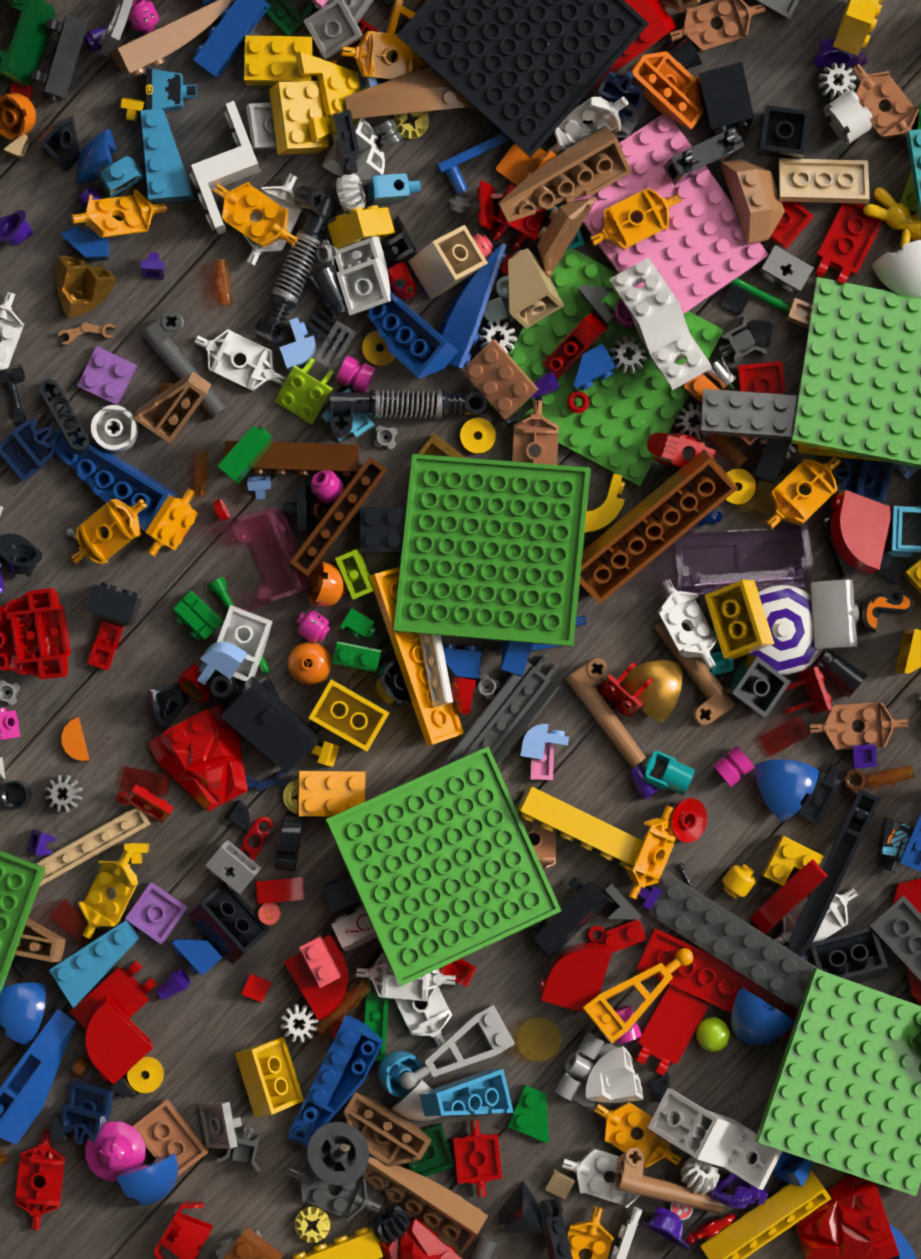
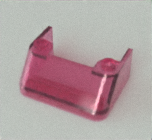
M272 507L238 517L213 530L215 534L230 530L233 539L237 543H248L265 583L257 588L259 603L247 608V612L270 606L311 587L310 575L307 579H304L288 567L290 561L299 551L287 519L280 508Z

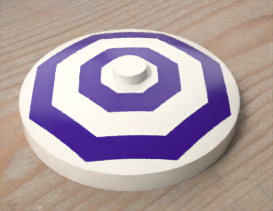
M787 585L772 586L758 592L774 644L749 654L758 656L780 674L799 672L810 666L823 650L814 648L811 595L802 589Z

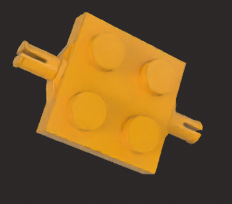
M187 488L181 499L169 494L146 530V533L152 536L154 540L147 551L148 553L156 557L161 546H168L173 550L177 549L199 514L189 504L196 492Z

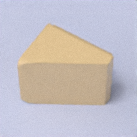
M23 135L4 148V151L8 155L22 160L30 143L29 137Z
M554 1169L545 1190L566 1199L575 1179Z

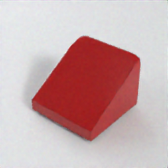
M251 973L241 995L263 1002L272 982Z

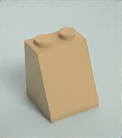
M465 225L432 241L408 261L430 299L448 291L488 264Z
M528 248L518 251L514 257L508 260L509 312L526 329L564 306L550 277L548 278L545 274L542 262Z

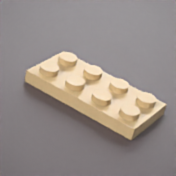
M779 158V201L869 203L867 160Z

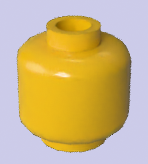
M745 864L742 867L739 865L732 866L722 880L724 884L723 889L734 898L747 896L756 883V879L753 876L754 871Z

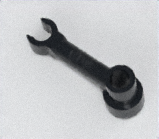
M21 364L11 366V369L0 372L2 385L7 384L13 407V417L15 424H18V426L27 421L16 385L17 383L25 382V373Z

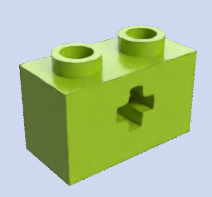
M359 549L335 558L353 600L374 591L369 577L370 573Z

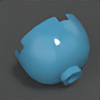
M406 1051L391 1052L384 1057L378 1068V1077L382 1087L392 1095L400 1098L405 1097L410 1090L404 1089L401 1086L400 1078L405 1072L414 1073L423 1067L422 1061Z

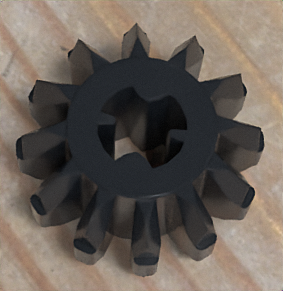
M392 1205L390 1208L386 1207L382 1212L379 1211L378 1216L373 1218L374 1221L371 1223V1227L376 1238L387 1244L392 1240L395 1242L397 1238L402 1237V1234L408 1231L411 1223L404 1209L400 1206Z

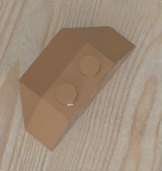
M743 159L721 162L720 165L747 244L767 241L785 212L782 202L779 201V193L771 171Z
M590 197L565 203L559 209L555 207L549 216V219L552 221L548 228L544 226L540 231L538 238L541 240L537 245L543 270L548 278L564 256L597 198Z
M355 1092L344 1111L347 1123L355 1127L364 1136L369 1153L389 1166L421 1160L432 1141L416 1125L381 1103Z

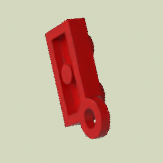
M136 784L129 793L119 791L116 795V800L124 806L133 805L161 823L165 821L174 808L165 800L154 796L147 789Z
M640 919L629 921L606 931L603 927L596 925L591 927L588 933L589 939L593 943L611 946L612 953L647 940ZM596 930L601 931L602 934L598 939L593 937V932Z

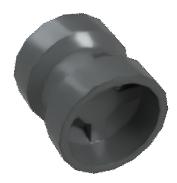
M394 118L374 127L376 134L381 138L380 143L383 148L403 139L401 133L397 132L395 128Z

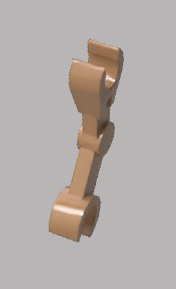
M85 322L77 328L62 330L58 336L69 335V340L62 343L65 346L70 345L80 335L89 332L102 334L107 339L115 338L113 335H106V329H116V327L112 324L98 326Z

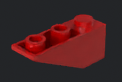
M594 312L590 313L542 364L550 372H553L558 379L609 327Z

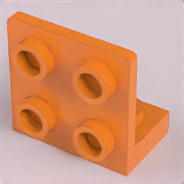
M513 144L496 167V171L518 186L557 155L552 151L547 153L539 148L529 158Z

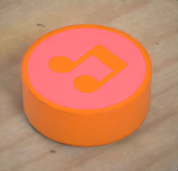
M265 903L260 907L258 917L262 923L273 925L280 919L281 910L275 903Z

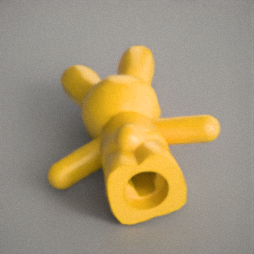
M876 188L874 191L875 198L887 209L874 204H868L864 207L863 212L870 217L886 221L893 229L902 230L901 250L904 244L910 243V238L913 241L921 240L919 213L917 212L911 216L910 210L905 205L896 203L886 189Z

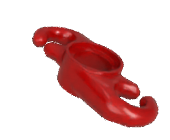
M265 816L254 821L244 838L243 845L239 848L242 852H248L249 858L255 861L261 851L266 837L270 834L269 830H260L259 824L266 822L269 829L274 828L272 820ZM255 835L260 838L261 843L258 847L249 845L248 838Z
M730 1213L724 1218L705 1222L686 1237L685 1243L692 1244L694 1240H699L702 1237L707 1239L714 1236L721 1229L728 1226L734 1220L735 1215Z

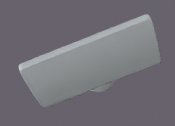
M853 580L810 583L814 648L857 647L856 624L859 619L857 604H854Z
M587 1032L576 1053H571L565 1062L566 1071L555 1092L570 1101L574 1100L588 1109H592L596 1101L586 1099L588 1077L598 1060L617 1047Z

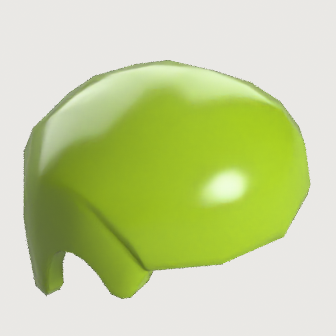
M716 1017L706 1018L699 1023L696 1030V1038L702 1049L711 1053L720 1052L728 1045L730 1031L723 1020Z

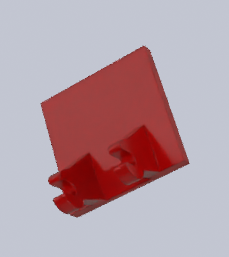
M479 181V187L476 190L477 200L480 201L477 220L480 226L494 232L497 228L496 223H500L497 221L498 216H494V201H501L505 194H496L495 187L485 181Z
M508 185L505 197L515 188L514 185ZM500 209L497 219L500 224L495 229V235L492 239L497 241L501 234L510 226L520 232L512 242L514 244L511 247L513 251H516L526 238L535 242L546 209L537 210L533 215L507 222Z
M634 662L629 665L617 680L609 674L596 687L600 690L599 692L603 698L611 700L616 705V709L628 717L642 707L643 703L637 698L653 681L649 677L632 696L628 694L619 684L636 666Z
M818 667L797 672L799 681L789 684L785 691L803 685L809 701L785 709V714L808 706L811 714L831 710L832 700L824 687V677L822 672L818 670Z

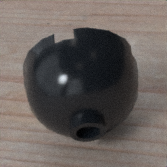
M393 660L380 667L374 676L373 682L374 691L378 698L392 706L409 703L411 698L398 661Z

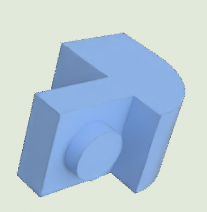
M298 317L289 320L296 342L280 347L288 371L292 370L294 365L301 367L307 364L313 357L316 348L314 336L304 337L308 335L305 323H300Z
M216 642L210 645L201 657V660L204 662L198 670L201 672V675L197 680L205 685L215 669L231 679L247 653L229 642Z
M549 724L536 725L525 734L522 740L520 756L543 760L546 742L568 746L569 737L564 736L565 732L559 730H552L551 734L547 733Z

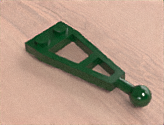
M264 0L271 5L265 14L286 36H292L305 24L303 20L310 17L316 9L314 7L316 4L311 1L303 14L299 16L285 0Z

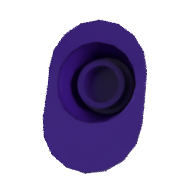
M834 38L824 39L819 42V55L813 60L814 65L819 68H831L832 63H836L839 68L844 63V69H853L858 64L860 66L865 65L867 56L861 52L855 55L833 47Z
M18 210L0 218V242L3 241L10 246H17L33 235V230L25 220L26 212L24 210Z
M659 1207L649 1223H642L644 1227L659 1233L676 1246L690 1251L689 1246L681 1240L683 1224L679 1216L674 1212Z

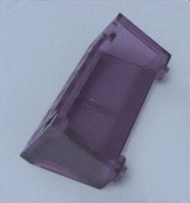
M807 520L802 526L786 521L783 527H774L773 529L758 528L695 533V530L691 528L672 544L675 585L678 592L708 594L740 580H754L757 590H764L778 585L793 587L810 586L813 560Z

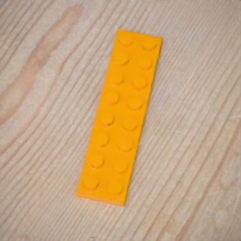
M400 567L369 577L426 745L430 746L462 735L464 732L456 708H454V702L440 707L432 706L419 634L394 631Z

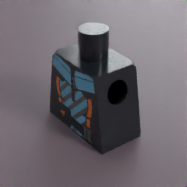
M884 817L878 853L888 856L883 869L894 873L897 872L900 858L914 827Z

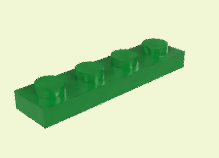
M367 978L365 1024L383 1040V1044L374 1060L382 1061L386 1056L389 998L379 997L372 980Z

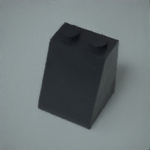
M742 61L699 73L697 83L709 134L715 132L716 135H719L732 127L743 129L750 126V122L754 119Z

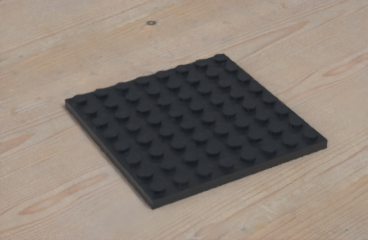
M428 0L397 34V37L521 151L531 158L649 23L624 0Z

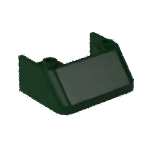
M8 0L13 9L21 11V15L8 53L0 50V81L11 85L14 84L21 88H27V86L34 83V81L29 80L31 72L39 69L51 31L44 29L46 21L49 18L55 20L56 11L53 5L45 0Z

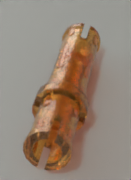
M362 979L350 992H346L339 1005L315 1025L317 1030L325 1036L350 1010L358 1007L359 1002L372 991L370 984Z

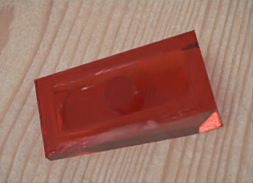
M798 715L763 734L759 739L768 755L772 756L808 737L810 732L802 717Z
M124 766L120 788L131 790L136 784L147 789L153 795L167 796L171 775Z
M65 899L49 916L83 946L89 940V938L82 935L88 925V921L68 899ZM96 927V929H95L93 935L99 930L97 927Z

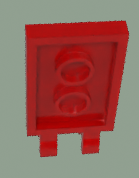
M842 203L816 257L822 260L814 275L822 278L828 267H831L840 272L836 281L845 285L850 273L855 276L857 275L884 220L866 215L863 212L865 205L861 203Z
M135 961L126 970L120 966L75 1006L70 1013L86 1030L87 1020L91 1011L100 1000L107 996L130 1018L150 1000L146 994L158 983L152 977L142 986L136 981L133 975L142 968L138 961Z
M669 984L641 1033L642 1036L637 1041L642 1047L635 1057L636 1061L644 1065L649 1054H652L660 1059L654 1070L664 1076L670 1062L677 1065L709 1005Z

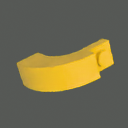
M613 474L607 498L603 505L593 511H587L585 534L606 527L621 511L625 499L617 498V494L622 495L625 482L621 481L622 475Z

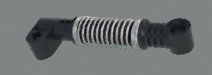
M300 186L296 190L294 202L298 208L308 215L302 228L295 235L298 240L294 242V246H291L293 250H289V253H291V255H287L289 259H285L287 264H283L285 269L282 268L281 271L283 273H279L281 278H277L279 283L275 282L280 288L273 287L274 290L270 294V303L272 305L268 306L270 309L266 311L268 315L261 317L255 326V333L259 338L275 343L281 342L286 335V325L283 321H287L285 316H289L288 311L296 307L298 297H300L299 293H302L303 284L306 283L305 279L308 278L309 270H312L311 266L314 265L313 261L316 260V250L318 246L322 245V236L337 204L334 198L322 190L307 186Z
M376 389L371 390L369 393L330 392L329 429L336 438H345L352 430L353 415H370L372 418H381L382 415L384 418L387 415L389 418L392 415L394 418L397 415L399 418L402 415L404 418L407 415L409 418L412 415L414 418L417 415L419 418L422 415L426 418L428 415L430 419L433 415L436 419L445 418L450 413L452 415L456 413L461 415L463 413V416L478 417L486 408L487 402L484 395L480 392L463 393V396H461V393H458L457 396L455 393H452V396H450V393H446L443 390H437L435 395L433 390L431 394L428 390L427 393H424V390H422V393H419V390H417V393H414V390H412V393H409V390H407V393H404V390H402V393H399V390H397V393H394V390H392V393H389V390H387V393H384V390H382V393H379V390ZM470 400H477L480 403V408L477 410L472 409L469 406ZM333 414H349V417L343 418V425H347L343 430H339V426H335L338 425L339 417H333Z

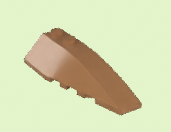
M217 0L113 49L109 55L124 75L132 73V76L138 75L145 71L144 66L151 63L152 67L163 63V57L184 46L203 32L234 0Z
M429 66L344 97L345 108L351 111L352 119L473 108L466 99Z
M604 127L547 162L515 187L498 204L507 222L533 215L537 210L544 208L548 210L554 208L556 204L565 201L566 203L575 201L577 197L594 195L632 171L617 137L607 127Z
M369 1157L366 1170L361 1175L377 1190L382 1189L386 1192L387 1199L392 1204L397 1202L407 1213L408 1218L419 1219L438 1235L440 1241L447 1246H452L455 1249L454 1252L459 1256H462L488 1217L479 1208L473 1206L451 1190L431 1179L397 1165L389 1166L381 1160Z

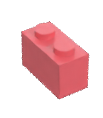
M321 935L299 947L320 988L341 977V973Z

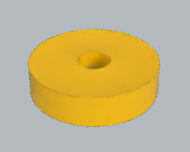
M375 330L364 339L362 346L363 354L369 363L375 366H386L393 362L396 357L389 352L385 341L380 337L377 332L378 330ZM377 345H384V350L378 352L376 350Z
M470 419L461 429V443L471 453H485L495 443V429L486 419ZM476 432H480L482 434V438L480 440H476L474 438V434Z
M730 470L727 474L734 483H740L742 488L740 491H735L725 500L734 505L744 504L755 493V480L746 470Z
M144 1056L128 1071V1082L138 1092H153L163 1081V1067L157 1059ZM148 1071L150 1074L149 1078H143L142 1072Z

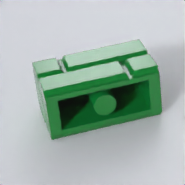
M190 591L173 608V611L176 613L173 617L181 625L187 623L192 628L190 633L198 641L201 639L207 641L224 624V621L193 591Z
M337 641L333 663L377 672L382 651Z

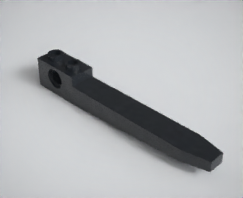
M862 789L858 790L822 867V870L828 876L810 893L792 931L788 949L802 957L814 941L881 798Z

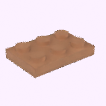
M495 339L462 369L465 375L505 420L513 415L539 390Z
M168 1098L133 1125L142 1135L145 1146L155 1159L160 1156L176 1153L178 1162L177 1177L209 1152Z

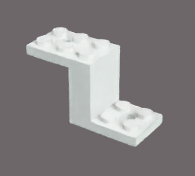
M234 101L226 104L228 111L224 113L230 129L235 128L236 130L232 135L237 148L192 164L193 172H190L196 189L200 188L201 190L198 193L200 202L204 210L208 209L209 211L208 214H205L212 231L216 230L219 235L226 233L227 230L212 190H214L218 183L221 186H225L261 172Z
M649 257L609 279L611 285L631 313L640 340L643 342V347L647 349V353L672 390L712 369L710 362L689 333L679 301ZM638 283H645L643 287L635 288ZM686 359L685 363L681 365L676 364L678 360Z
M670 1088L666 1090L648 1126V1129L694 1158L724 1167L760 1190H763L782 1153L781 1150L756 1142L757 1133L736 1120L705 1110ZM679 1113L680 1120L674 1125L673 1117ZM753 1153H756L757 1161L752 1165L750 1157Z

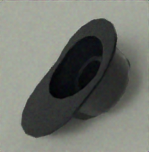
M4 534L0 536V555L6 560L9 570L15 574H24L27 577L32 576L37 563L42 559V552L21 535Z

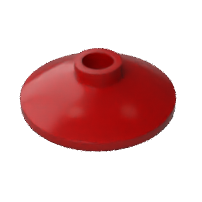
M694 798L681 800L675 806L671 815V829L674 836L686 843L694 842L701 837L707 825V812L704 805Z

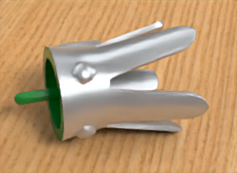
M721 356L722 362L718 359L714 363V368L718 374L712 369L706 371V373L718 381L722 389L727 385L734 389L731 382L736 377L729 371L723 356Z

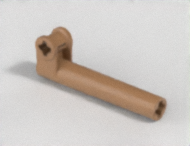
M662 621L653 627L707 699L693 711V720L696 724L700 726L708 725L736 705L731 697L722 691L723 687L701 659H698V657L686 658L679 654ZM700 710H701L702 712H704V711H707V712H708V715L706 716L708 720H706V719H702V720H701V719H700V717H699V716H701Z
M592 659L583 667L568 675L565 680L631 768H633L646 757L595 687L594 683L606 675L607 664L603 659ZM593 663L603 665L601 674L591 671L594 668Z
M630 1148L626 1153L619 1156L614 1182L616 1190L718 1214L723 1211L724 1204L713 1200L709 1192L704 1195L699 1191L694 1193L693 1189L687 1188V1186L643 1175L645 1159L640 1149Z

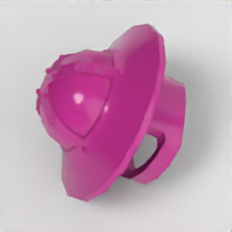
M110 1121L105 1124L96 1142L88 1139L85 1157L89 1168L98 1177L106 1181L118 1182L117 1176L129 1168L142 1166L145 1160L146 1146L142 1135L133 1126L124 1122Z

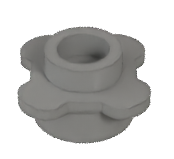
M455 196V199L449 200L451 203L449 209L456 212L467 213L468 208L471 207V204L467 203L468 199Z
M323 240L322 245L318 246L316 250L317 259L321 263H326L327 266L334 265L333 260L338 253L337 248L331 246L328 240Z
M378 426L375 430L377 433V438L374 441L375 446L378 448L386 446L389 449H393L396 446L395 435H397V429L394 427L389 429Z
M482 674L479 684L474 687V691L476 694L481 693L486 696V699L491 700L495 696V690L500 687V682L497 679L489 678L488 674Z
M5 680L0 681V702L6 701L10 705H14L17 702L16 695L20 690V686L17 683L9 684Z

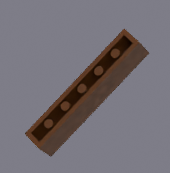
M225 440L224 458L239 441ZM272 442L273 445L251 469L252 474H265V470H272L275 475H287V471H296V475L309 476V472L330 470L341 473L342 477H354V473L359 471L360 446L354 444Z
M369 457L290 561L288 567L304 579H307L385 476L388 469Z

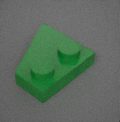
M525 1084L508 1127L548 1144L546 1093Z

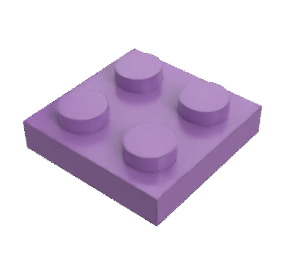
M96 346L77 386L115 405H119L137 365Z
M151 882L125 919L162 945L188 907Z

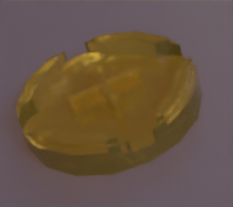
M536 1016L528 1019L520 1026L517 1032V1044L520 1052L526 1058L532 1061L543 1062L557 1054L561 1046V1034L559 1028L552 1020Z

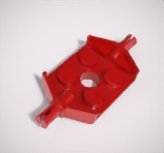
M41 1130V1142L38 1146L20 1153L15 1203L32 1216L30 1227L32 1230H40V1221L43 1214L58 1209L61 1206L60 1200L66 1156L50 1146V1130ZM41 1175L45 1178L46 1183L43 1187H38L34 1184L35 1176Z

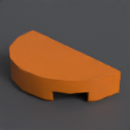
M77 717L64 727L61 735L62 746L71 758L87 761L90 759L80 719Z

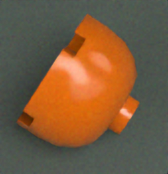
M18 93L1 96L0 134L8 139H15L29 133L36 123V111L32 102L27 97Z
M320 561V565L315 567L311 575L309 587H313L312 594H308V599L311 605L328 607L336 604L341 599V596H345L348 587L337 566Z
M309 641L300 643L292 649L288 656V671L292 678L302 685L312 686L320 684L331 672V656L326 648L319 643H311Z

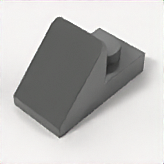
M582 285L578 288V293L606 325L609 324L614 318L612 316L614 311L606 302L603 304L601 301L613 291V288Z
M611 882L604 888L607 892L606 895L610 898L609 901L613 905L616 902L619 904L606 917L607 919L639 920L642 917Z

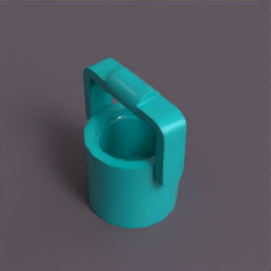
M654 751L651 758H648L645 764L643 779L651 785L661 789L667 788L684 796L695 769L677 762L675 758ZM655 759L667 763L660 780L650 776L656 763Z

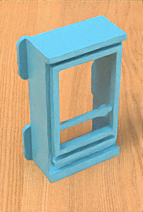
M921 505L918 507L892 506L888 554L893 557H911L913 553H921V546L901 545L902 513H921Z

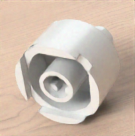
M853 90L845 92L823 108L825 117L829 115L832 122L829 125L841 141L845 142L847 140V144L865 134L872 127L870 122L872 118L871 112L866 106H861L858 102L859 98Z
M109 405L102 408L93 417L91 432L95 441L104 449L111 452H122L131 448L137 440L139 433L138 423L133 419L134 416L124 407ZM117 423V426L120 427V430L116 431V434H114V432H112L110 428L114 427Z

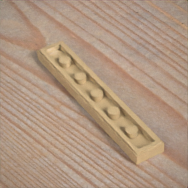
M135 807L35 863L46 868L40 886L149 826L151 823L147 815Z

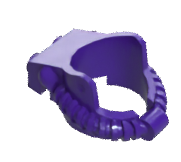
M731 1171L726 1178L718 1181L715 1188L710 1192L713 1200L733 1208H745L747 1203L754 1204L755 1199H758V1205L764 1204L767 1199V1191L764 1188L760 1190ZM725 1189L735 1190L736 1192L734 1195H729L725 1192L720 1191Z

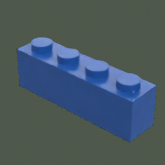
M234 0L235 2L231 8H226L220 17L222 20L218 26H213L207 35L209 38L204 45L201 44L194 53L196 57L193 60L212 75L219 78L244 44L245 35L249 36L271 6L264 0Z

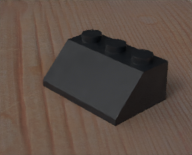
M223 882L188 914L190 919L232 965L270 931V928L260 921L252 908L236 891H232L226 882Z
M872 927L817 941L810 945L814 966L824 972L855 983L887 976L888 966L877 933Z

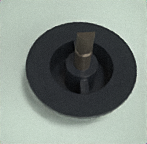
M332 1122L323 1125L312 1135L307 1147V1158L312 1171L319 1179L331 1185H347L356 1181L366 1170L369 1161V1148L364 1136L355 1127L342 1122Z

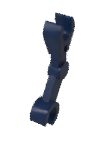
M284 771L279 772L276 777L265 781H257L246 775L247 787H253L259 791L277 784L285 786L289 784L290 780L285 783L279 780L281 774H286Z

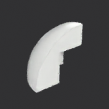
M359 118L353 122L360 153L357 154L356 159L358 172L353 174L357 175L360 180H370L372 176L383 175L385 167L384 153L378 150L375 142L378 136L364 118ZM333 145L322 166L342 177L346 174L342 173L335 145Z
M921 240L904 244L903 249L897 252H887L872 264L878 278L893 292L907 297H921Z
M624 1046L606 1053L595 1064L587 1080L586 1099L603 1103H624L644 1100L639 1075L635 1073L632 1065L633 1059Z
M422 1079L414 1089H411L405 1097H401L391 1108L398 1115L414 1121H430L441 1117H424L419 1094L432 1089Z

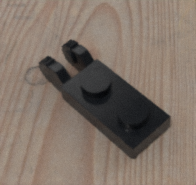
M558 1198L552 1199L551 1202L542 1200L539 1203V1209L549 1258L573 1259L562 1216L563 1207L561 1206V1201Z

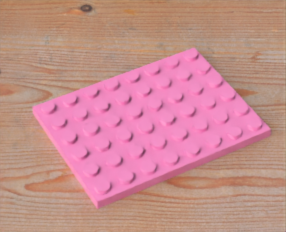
M664 114L619 143L632 171L630 174L594 195L588 197L584 195L575 198V201L590 197L597 198V201L583 222L591 236L602 232L604 209L646 188L655 191L662 198L666 199L676 194L679 195L682 202L670 207L669 225L666 231L664 229L628 247L626 251H622L608 240L598 243V246L618 274L649 257L679 301L683 315L769 256L760 242L747 244L735 206L709 170L674 186L663 166L671 157L692 148V146L676 123ZM638 212L630 215V219L634 223H640L643 220L642 215ZM638 283L635 288H641L645 283Z

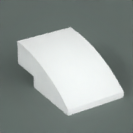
M371 237L337 250L338 253L335 257L339 268L337 276L349 315H354L391 301L388 271L379 237Z
M230 605L217 642L232 643L247 653L233 677L247 682L252 676L255 677L273 621Z

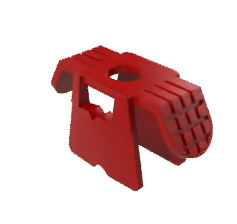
M654 433L647 441L648 451L653 455L660 456H652L653 460L679 470L690 461L685 460L682 456V451L686 446L693 448V458L704 449L714 460L716 456V450L705 447V443L689 435Z
M182 1202L154 1250L157 1259H166L160 1249L162 1244L180 1259H195L213 1225L183 1214L181 1211L183 1208L205 1207L204 1202Z

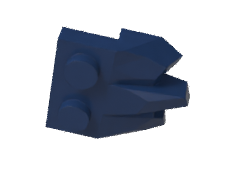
M610 71L601 82L596 97H601L613 103L621 97H625L628 105L619 110V117L634 123L644 100L641 87L631 85L632 72L628 71L622 79H619L615 73Z
M35 418L22 423L11 432L9 437L0 443L1 456L24 483L46 465L53 456L56 446L53 443L47 444L45 442L53 433L51 427L47 426L41 430H36L37 422Z
M842 458V462L846 467L834 468L832 471L834 478L842 481L841 484L836 485V492L841 493L847 490L885 504L894 464L884 461Z
M78 1081L71 1082L68 1104L63 1105L61 1117L64 1133H68L73 1129L74 1141L78 1145L83 1144L88 1135L89 1140L96 1142L111 1114L114 1092Z

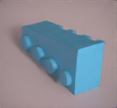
M141 110L149 201L151 204L195 200L164 110Z
M124 921L49 970L73 1008L80 1003L140 938L129 921Z
M503 1069L484 1070L419 1094L424 1117L514 1113Z

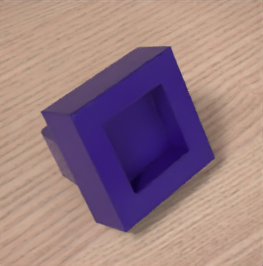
M150 252L148 260H141L142 278L165 279L164 262L160 261L159 253Z
M874 743L852 745L854 768L877 767L876 745Z
M33 829L27 851L40 856L44 854L50 855L52 850L46 848L47 842H55L56 839L41 830Z
M656 886L653 887L652 891L641 887L638 895L646 899L643 906L651 910L662 890Z

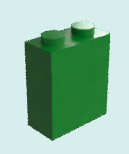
M253 425L220 462L218 467L239 484L273 445L270 440L271 434L262 426L257 429Z

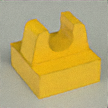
M122 98L121 108L127 109L126 120H137L139 111L146 110V101Z
M324 741L323 747L316 745L311 753L319 756L318 763L333 767L340 746Z
M149 843L124 844V849L128 848L134 852L131 856L132 864L142 863V853L149 852Z

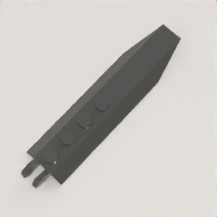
M545 654L535 667L527 661L523 677L512 675L442 767L488 746L497 766H499L560 688V686L550 680L560 667V664L557 662L553 664L545 676L539 670L546 664L550 656Z

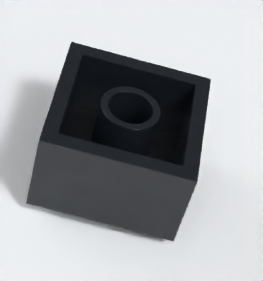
M765 105L762 114L757 154L802 159L805 153L810 111Z
M360 507L361 554L402 553L406 518L405 507Z
M101 582L100 586L94 584L86 610L134 625L142 599L137 598L138 593L126 589L118 592L116 591L117 586Z
M747 654L722 691L754 715L767 718L791 681L758 656Z

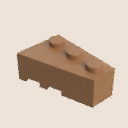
M191 372L138 408L133 419L171 444L204 399L211 384L196 373Z
M28 918L15 955L50 962H62L66 939Z

